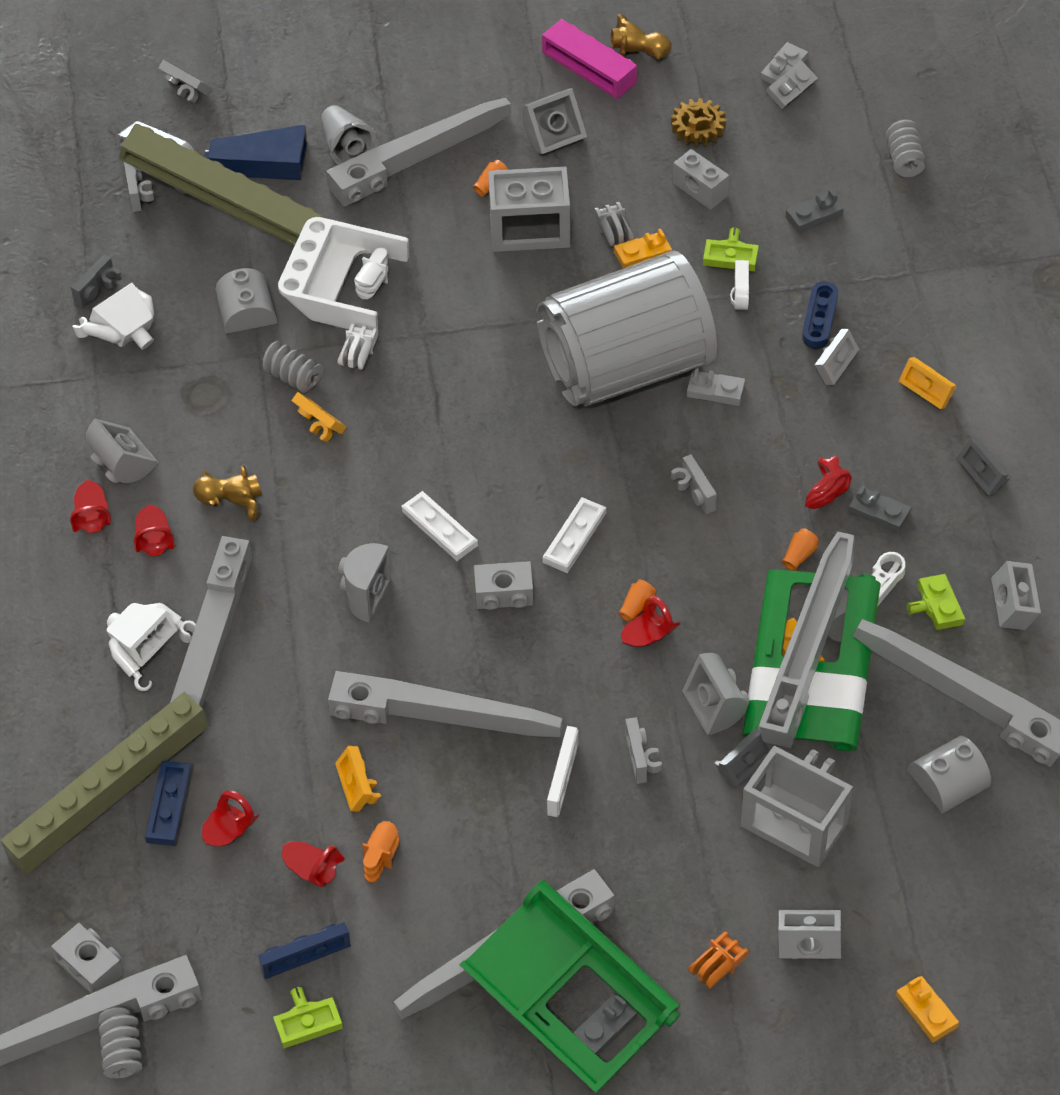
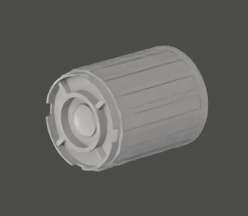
M675 250L554 293L547 297L546 301L537 305L536 312H542L543 316L542 320L537 321V328L546 361L555 382L561 380L567 390L562 391V394L573 406L581 404L589 406L695 368L713 363L717 356L715 324L707 297L690 263L681 253Z

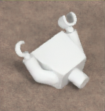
M130 283L94 307L89 319L91 322H87L85 317H81L79 319L81 325L72 326L78 338L90 335L116 343L120 347H124L134 340L141 350H144L154 341L147 332L151 327L154 316L152 297L139 290L133 283Z
M133 603L121 614L112 613L107 620V633L111 638L109 648L112 657L129 677L134 676V685L139 691H147L152 686V681L150 680L147 687L139 686L138 680L142 677L138 671L140 667L178 629L180 630V639L185 643H190L192 637L185 631L193 633L196 626L193 621H181V616L162 603L148 605Z

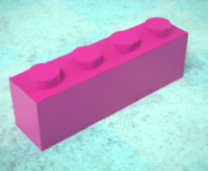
M559 20L542 34V53L614 98L618 99L637 83L636 64L565 20Z

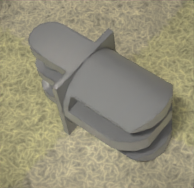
M616 202L611 207L605 205L603 209L594 208V215L600 227V233L604 232L610 247L614 246V240L617 245L624 243V236L627 241L634 239L625 218V208H622L620 202Z

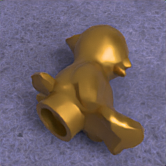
M617 15L618 23L616 28L611 29V47L619 48L621 56L625 57L626 52L638 51L645 52L657 60L668 56L671 51V42L666 35L658 32L646 35L638 26L628 21L625 15Z
M244 465L240 466L241 475L224 480L215 478L204 470L201 477L195 481L193 494L199 502L214 506L215 504L220 505V500L226 499L233 504L244 507L249 521L254 522L260 516V511L257 509L254 498L262 496V492L256 475L248 477Z

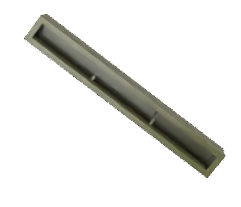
M135 123L121 145L119 160L294 247L307 220L314 217H322L314 209L304 207L294 202L290 197L282 196L270 190L266 185L258 184L248 179L241 173H235L225 168L221 163L211 161L201 156L197 151L189 150L179 145L175 140L155 133L149 127Z
M185 691L2 838L0 841L8 858L27 876L159 768L162 761L169 760L208 728L203 708Z

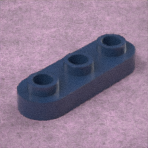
M818 282L812 287L802 334L804 344L810 348H822L829 341L838 299V289L831 282Z

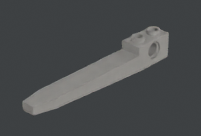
M506 98L482 103L364 152L326 171L328 189L343 207L357 202L387 187V177L491 128L511 115V103Z
M837 532L823 553L759 724L763 742L792 748L809 699L808 691L852 568L855 547L854 535Z
M226 536L221 537L207 580L208 590L170 703L185 691L200 707H203L253 560L248 540Z
M863 619L861 620L852 635L876 654L1003 727L999 737L1005 740L1011 747L1024 751L1037 762L1046 764L1049 767L1060 756V719L1024 698L889 629Z
M341 671L335 672L328 698L331 716H336L339 719L363 720L370 724H387L390 714L527 736L561 737L562 718L535 709L393 679Z
M595 869L557 890L572 906H587L583 909H576L591 923L607 919L615 910V895ZM494 932L419 981L394 1001V1008L400 1019L429 1007L473 981L474 979L459 964L463 960L468 959Z
M187 955L127 977L1 1034L0 1066L100 1028L98 1022L99 1015L111 1008H126L130 1011V1015L140 1012L145 1022L151 1019H160L176 1009L193 1006L197 1001L202 1000V996ZM163 989H172L168 993H160Z

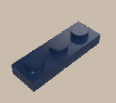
M161 762L145 834L146 843L176 846L192 773L191 764Z
M345 922L337 925H328L317 933L309 936H299L291 943L280 947H271L258 955L260 969L265 980L351 947L349 931Z

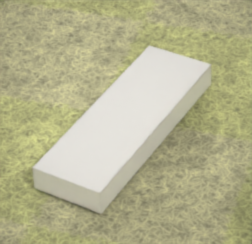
M423 491L402 505V512L456 561L478 546V540Z
M581 497L544 554L543 563L568 573L604 518L606 507Z
M567 726L547 799L548 816L558 817L560 815L578 748V730L576 727Z

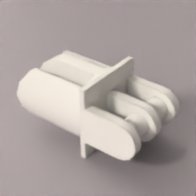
M377 248L369 259L362 258L363 266L354 278L356 293L361 299L373 297L382 282L388 283L387 250L384 248Z
M352 323L349 330L346 331V341L339 355L338 364L345 366L348 359V367L355 368L358 364V369L363 370L368 355H373V347L378 337V329L369 330L367 326L360 328Z

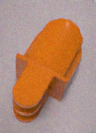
M390 821L379 823L372 832L368 843L362 844L364 875L366 881L370 883L378 881L384 867L392 869V859L400 841L398 830Z
M727 931L723 932L715 941L712 939L710 948L688 968L692 975L698 973V980L702 983L706 982V987L709 990L728 972L733 974L734 969L746 959L750 952L747 948L742 949L739 946V941L731 940L729 938L730 934Z

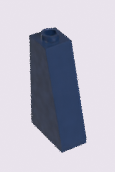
M298 125L211 139L210 148L205 150L204 157L211 161H217L225 168L235 173H241L248 178L301 180L307 148L306 126Z

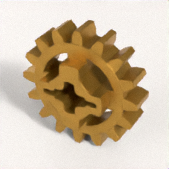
M699 98L698 102L694 103L692 99H689V104L687 105L681 102L680 109L674 108V114L671 115L672 133H677L678 140L685 138V144L692 141L694 146H698L699 142H703L707 146L708 140L717 142V136H723V130L726 129L725 112L720 111V105L713 107L711 100L703 103L702 98Z

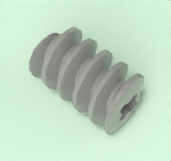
M900 120L893 123L886 132L893 168L899 176H916L925 169V156L917 125L912 120Z
M280 341L273 342L265 352L262 364L263 370L268 374H272L275 378H280L284 383H289L291 387L297 388L301 393L311 391L319 383L323 375V365L317 364L315 366L313 359L307 360L304 354L299 355L295 349L290 351L288 345L281 347L282 343Z
M116 1007L105 1010L98 1017L103 1075L111 1079H118L141 1072L143 1067L139 1060L142 1056L141 1052L138 1051L141 1045L140 1041L136 1039L139 1036V1030L135 1028L138 1025V1019L130 1016V1011L126 1008Z

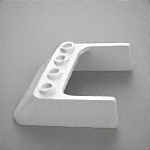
M322 217L311 218L305 223L278 283L279 292L313 321L349 329L352 323L360 328L367 326L369 330L378 329V314L376 311L339 303L336 300L357 256L364 253L373 254L377 248H384L387 250V258L407 262L409 259V239Z

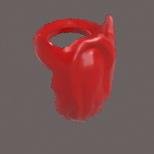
M833 456L829 459H818V467L824 477L808 493L805 507L818 509L826 506L849 489L852 476L848 470L842 469L839 466L838 456Z
M85 480L77 488L74 495L75 509L70 515L73 532H77L79 529H84L88 533L100 532L106 524L110 525L111 523L108 503L106 502L103 489L96 482Z
M148 504L139 511L135 519L134 547L137 553L143 551L149 556H160L168 548L174 549V536L168 526L166 515L157 506Z
M650 596L644 603L643 614L635 617L633 621L625 625L621 632V639L623 644L629 646H647L672 632L680 622L674 623L672 621L669 609L660 598ZM656 605L661 610L663 616L655 612Z
M230 790L225 791L218 799L217 808L210 813L209 818L203 823L202 839L206 845H211L212 847L226 846L239 837L246 828L251 826L259 817V814L254 816L251 805L241 794ZM228 800H236L244 809V813L237 807L231 806Z
M290 841L282 845V859L285 865L300 878L322 888L324 887L323 884H329L335 877L336 865L345 859L337 850V847L330 845L325 851L300 841Z

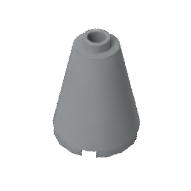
M333 105L326 108L322 113L321 122L330 156L337 165L378 147L375 130L342 107Z

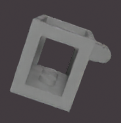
M567 167L488 171L493 252L570 248V199ZM559 213L560 237L503 240L502 216Z
M773 746L743 789L741 827L819 868L848 825L853 786L830 775L834 768L835 760L828 758L820 769L813 766L818 760V751L812 749L803 761ZM766 773L765 786L760 792L755 788Z

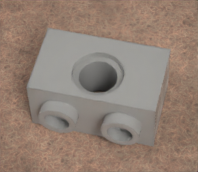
M690 149L674 162L673 184L710 210L728 197L729 175L694 150Z
M530 561L474 565L477 609L493 610L502 607L521 608L533 605Z
M1006 561L991 578L999 625L1002 628L1026 630L1041 614L1033 566L1028 563Z
M779 910V958L841 959V910Z
M78 923L55 942L51 948L55 961L92 994L112 985L124 975L120 963L122 958L114 948L109 947L107 949L93 929L89 928L87 930ZM89 956H95V958L90 961L84 960Z

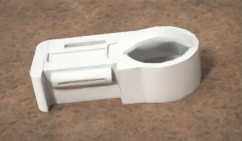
M735 260V287L730 293V301L735 310H748L749 261ZM734 292H735V301H734L733 298H732V295H733Z
M896 552L884 553L873 566L872 575L881 583L878 606L905 575V560ZM894 561L895 563L888 573L881 569L884 563ZM901 565L900 571H898L897 573H895V572L898 570L899 566Z

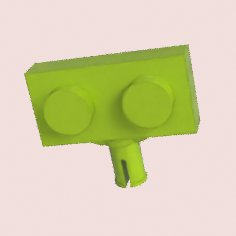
M733 227L729 230L728 240H706L703 266L735 269V260L749 261V271L755 272L759 245L745 244L739 241L740 230L736 228L734 235Z
M946 574L920 578L917 587L922 596V601L907 603L908 614L925 612L932 619L936 630L962 626L965 617Z
M297 987L298 995L295 988L290 991L295 1007L286 1013L273 1017L283 1049L343 1029L333 997L319 1002H307L302 987Z

